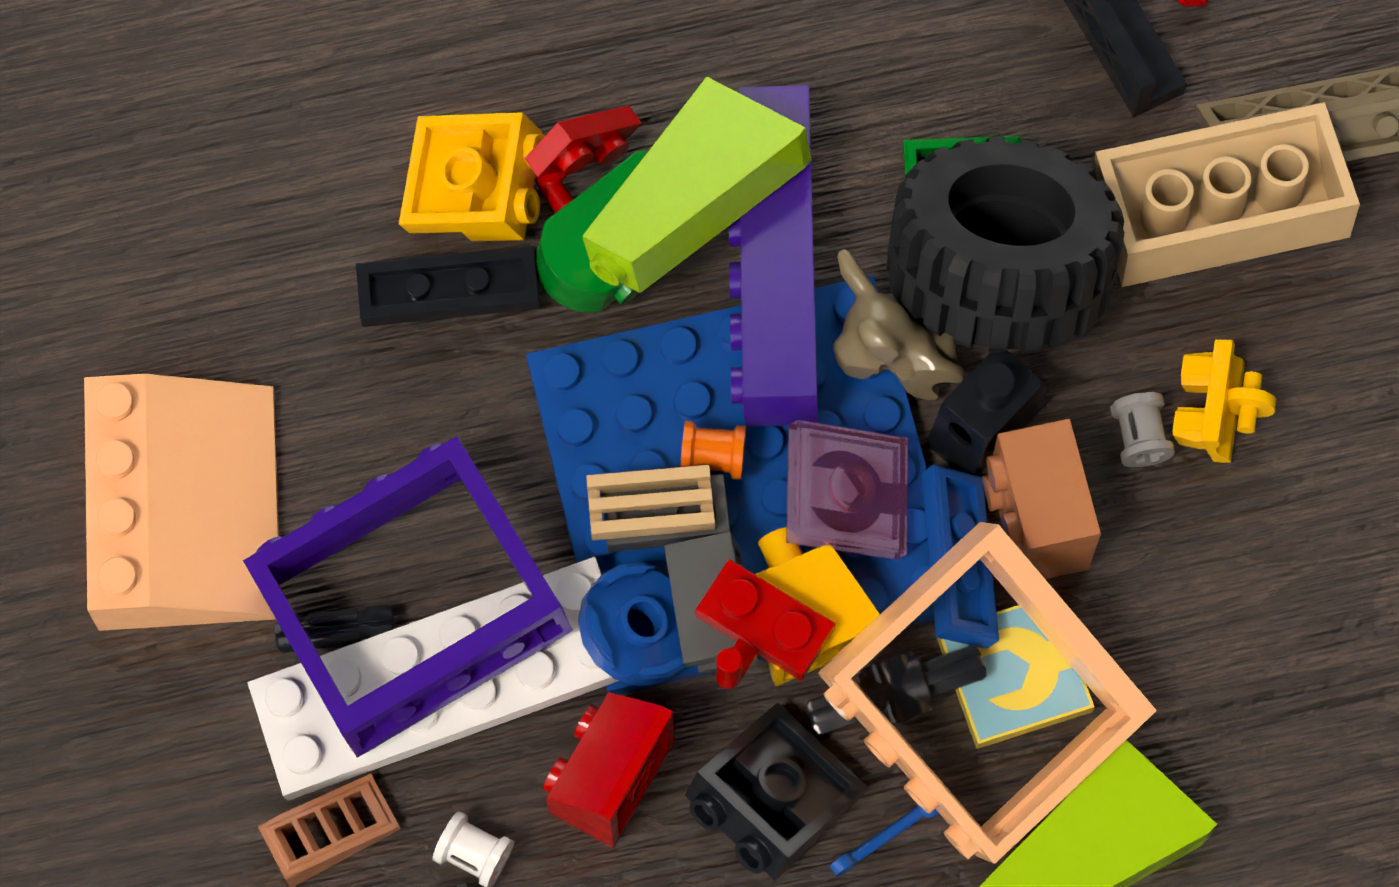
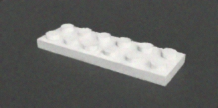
M592 557L543 575L561 604L573 629L572 632L358 758L343 738L301 663L247 682L282 795L288 801L618 682V680L613 679L595 665L582 644L578 625L582 598L592 584L602 575L596 558ZM520 583L329 652L320 657L347 705H350L529 600L532 596L525 584Z

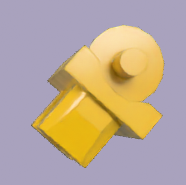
M1215 340L1213 352L1183 355L1181 385L1185 392L1207 393L1205 408L1178 407L1175 411L1172 430L1173 436L1179 445L1206 449L1212 461L1220 463H1231L1236 425L1237 431L1241 433H1254L1256 419L1273 415L1276 408V397L1269 392L1261 390L1262 374L1252 371L1245 372L1244 374L1245 362L1242 358L1234 355L1235 344L1233 340Z

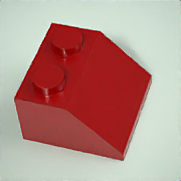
M608 692L600 708L591 704L583 714L574 733V737L578 738L580 742L569 760L560 757L555 762L545 780L543 790L549 792L546 800L550 814L614 848L674 744L673 711L661 705Z

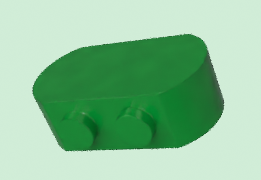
M638 151L632 154L545 221L536 252V271L545 291L564 307L585 313L601 312L615 300L624 305L639 294L622 283L618 286L610 285L601 280L591 270L590 260L582 236L648 151Z

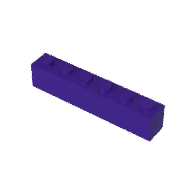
M809 85L738 87V93L805 127L811 154ZM810 161L805 169L729 226L730 247L741 246V262H729L730 298H741L742 314H730L731 351L742 350V367H731L732 404L743 403L745 426L818 424Z

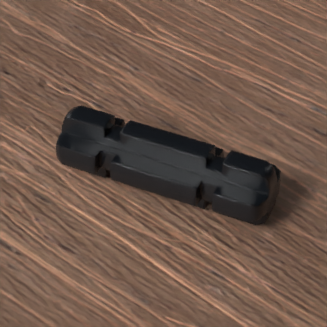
M386 604L368 606L364 613H359L357 608L310 613L306 620H301L299 615H297L315 649L352 645L362 641V638H371L395 629L393 610L391 606ZM275 620V641L279 651L283 653L294 652L279 623Z

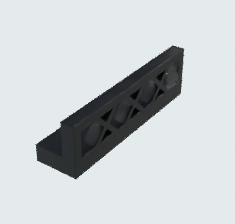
M1064 0L1133 118L1184 94L1187 83L1137 0Z

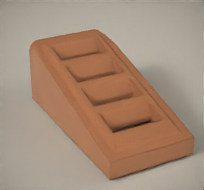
M368 774L257 826L289 887L297 886L400 830V826L372 774ZM363 796L377 822L365 828L352 804V801ZM341 808L354 834L342 838L330 816V813ZM319 820L331 842L330 845L321 849L307 826ZM294 832H297L308 855L296 859L285 838Z

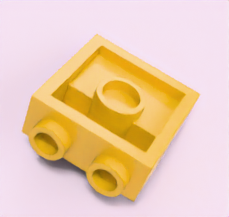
M523 112L418 116L399 225L408 233L462 232L471 241L524 240L527 224L535 223L540 212L539 196L533 188L535 173L524 158L545 137L542 131Z

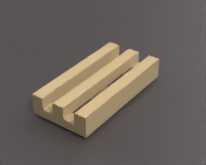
M709 465L586 475L592 540L715 530ZM698 485V489L600 497V494ZM690 505H700L701 513L602 520V513L656 510Z

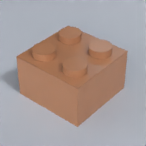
M1070 419L999 433L993 456L986 458L988 475L982 476L985 500L989 511L999 510L1003 530L1045 579L1089 570L1101 532Z

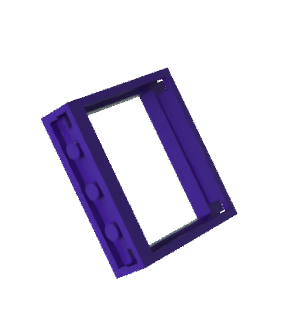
M457 436L444 444L438 443L427 447L417 456L415 461L392 474H384L372 479L360 493L339 505H331L319 510L305 525L286 536H278L267 540L257 549L255 554L243 560L340 733L357 758L573 631L561 604ZM461 480L532 598L352 704L347 705L279 585Z

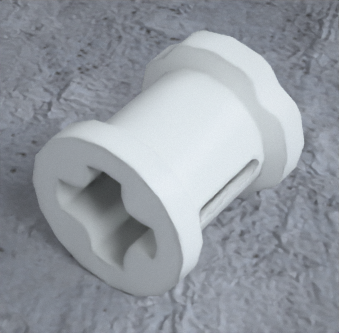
M458 811L444 829L432 859L440 865L449 862L478 877L480 885L492 887L511 854L514 841L505 836L498 839L468 823V815Z

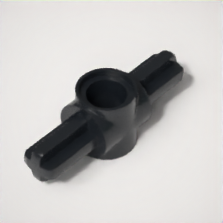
M969 645L920 662L918 655H914L913 652L878 662L861 669V673L858 674L860 679L858 685L894 725L933 711L932 707H935L933 697L982 681L987 677V672L979 649L975 645ZM824 696L812 699L807 703L811 724L818 735H824L859 723L855 716L850 721L844 719Z

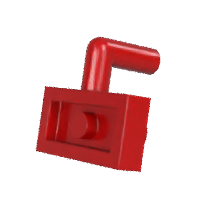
M629 105L557 122L524 158L536 174V186L555 213L574 200V197L562 182L567 175L577 172L585 165L596 162L600 166L608 165L627 151L629 144L626 140L642 124Z
M728 559L695 610V617L736 641L732 648L721 650L717 656L716 680L725 689L735 688L740 683L757 655L802 681L834 632L836 624Z

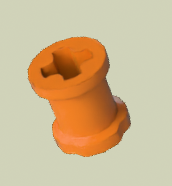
M685 421L681 467L709 465L710 471L728 472L732 479L741 480L746 426L736 425L732 431L697 428L694 421Z

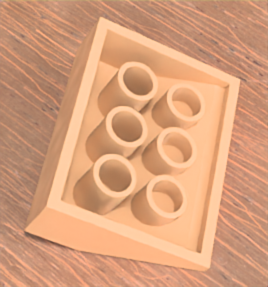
M154 374L84 377L87 610L98 630L276 619L243 560L255 554L257 549L267 540L279 536L275 392L273 386Z

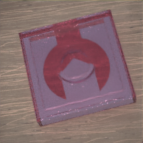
M796 420L788 426L786 543L817 548L823 545H831L836 551L894 560L907 555L908 438L803 420Z

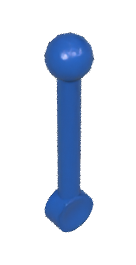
M917 804L916 808L855 850L835 860L830 865L831 870L837 877L842 876L860 860L923 817L933 818L939 814L938 811L934 809L928 814Z

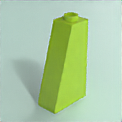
M706 77L582 237L590 260L591 270L601 280L610 285L618 286L622 283L638 293L643 292L806 168L811 161L806 128Z
M1125 740L1050 813L979 887H1129L1201 847L1209 839L1217 823L1131 743Z

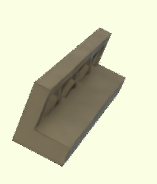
M1399 66L1197 104V121L1203 129L1325 102L1345 162L1398 152Z

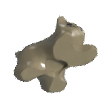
M842 249L839 251L837 257L841 275L856 297L846 314L843 331L833 343L834 357L843 372L850 377L866 379L873 374H879L883 370H890L897 377L906 392L914 397L925 400H936L940 393L938 383L962 382L965 378V372L963 367L959 365L956 354L957 344L954 341V337L946 333L939 336L921 326L901 303L886 294L877 292L876 287L848 250Z

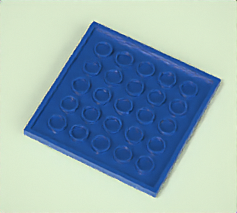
M867 276L876 287L874 276ZM846 281L814 288L818 424L746 426L742 479H732L728 472L710 471V475L723 474L730 532L741 547L745 569L756 574L769 568L758 545V541L772 531L789 527L791 429L896 447L895 486L880 484L866 463L856 456L844 452L825 454L816 459L810 466L812 468L842 472L857 495L842 513L809 508L814 517L826 528L841 534H855L870 527L878 514L895 517V557L833 547L879 614H881L930 569L921 473L927 470L906 391L897 377L890 370H883L879 374H873L866 379L854 378L846 375L837 364L833 354V343L841 335L846 314L856 299L855 294ZM742 305L526 354L576 563L595 557L601 573L604 574L620 564L643 562L657 567L655 571L669 577L664 547L608 553L607 539L592 540L586 475L681 467L685 421H694L697 428L732 431L736 425H745L743 403L732 404L731 367H742V350L731 351L730 314H742ZM602 513V520H603V521H605V519H604V513ZM798 542L803 554L823 546ZM933 603L907 627L935 621ZM637 610L628 611L627 620L630 628L639 636L652 637L653 626L649 617ZM760 656V661H761V662H762V661H766V659H764V658H762V657ZM697 666L685 667L678 674L660 684L635 686L618 681L607 685L606 690L607 694L610 692L622 695L711 673H698Z

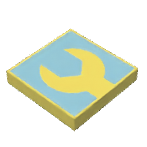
M1019 605L997 612L999 641L987 649L977 647L982 655L987 677L982 681L956 689L976 749L1092 713L1095 707L1086 683ZM937 638L942 654L969 646Z

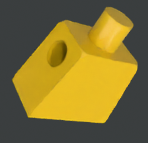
M789 527L772 531L758 541V545L769 568L755 575L836 623L834 632L807 673L825 666L880 615L831 545H823L803 554L799 543L789 540ZM767 661L775 687L795 679L794 676Z

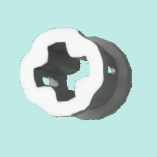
M1146 392L1127 395L1115 400L1110 406L1111 416L1119 420L1125 448L1121 452L1120 458L1122 464L1126 467L1151 466L1166 461L1175 454L1174 444L1166 440L1160 413L1165 403L1163 395L1160 393Z

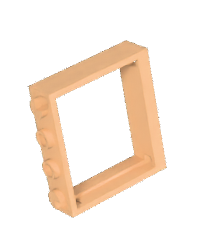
M979 522L818 672L820 677L830 687L823 695L831 706L847 721H850L855 716L870 733L864 739V743L870 751L888 768L896 763L910 779L904 785V789L910 797L928 814L936 809L950 825L944 831V835L950 843L967 859L975 854L977 857L993 864L997 863L1157 711L1001 526L985 522ZM979 559L1106 707L1096 719L982 826L977 823L852 678Z

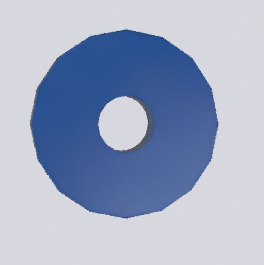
M643 562L620 564L602 574L582 598L578 617L582 644L595 665L613 679L635 686L660 684L686 667L683 664L670 579L663 573L655 571L657 567ZM637 610L649 617L653 626L652 637L639 636L630 628L627 620L628 611Z

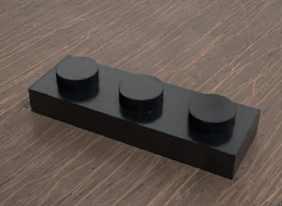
M533 245L356 263L362 327L540 309Z

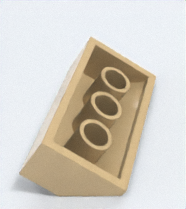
M1325 102L1095 152L1098 181L1104 180L1111 189L1122 209L1125 221L1123 226L1125 234L1117 268L1122 287L1350 238L1360 206Z

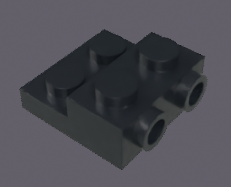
M777 702L697 772L685 796L691 801L690 811L698 824L710 831L719 828L736 844V857L747 870L755 874L765 871L775 881L815 845L823 831L861 798L867 785Z

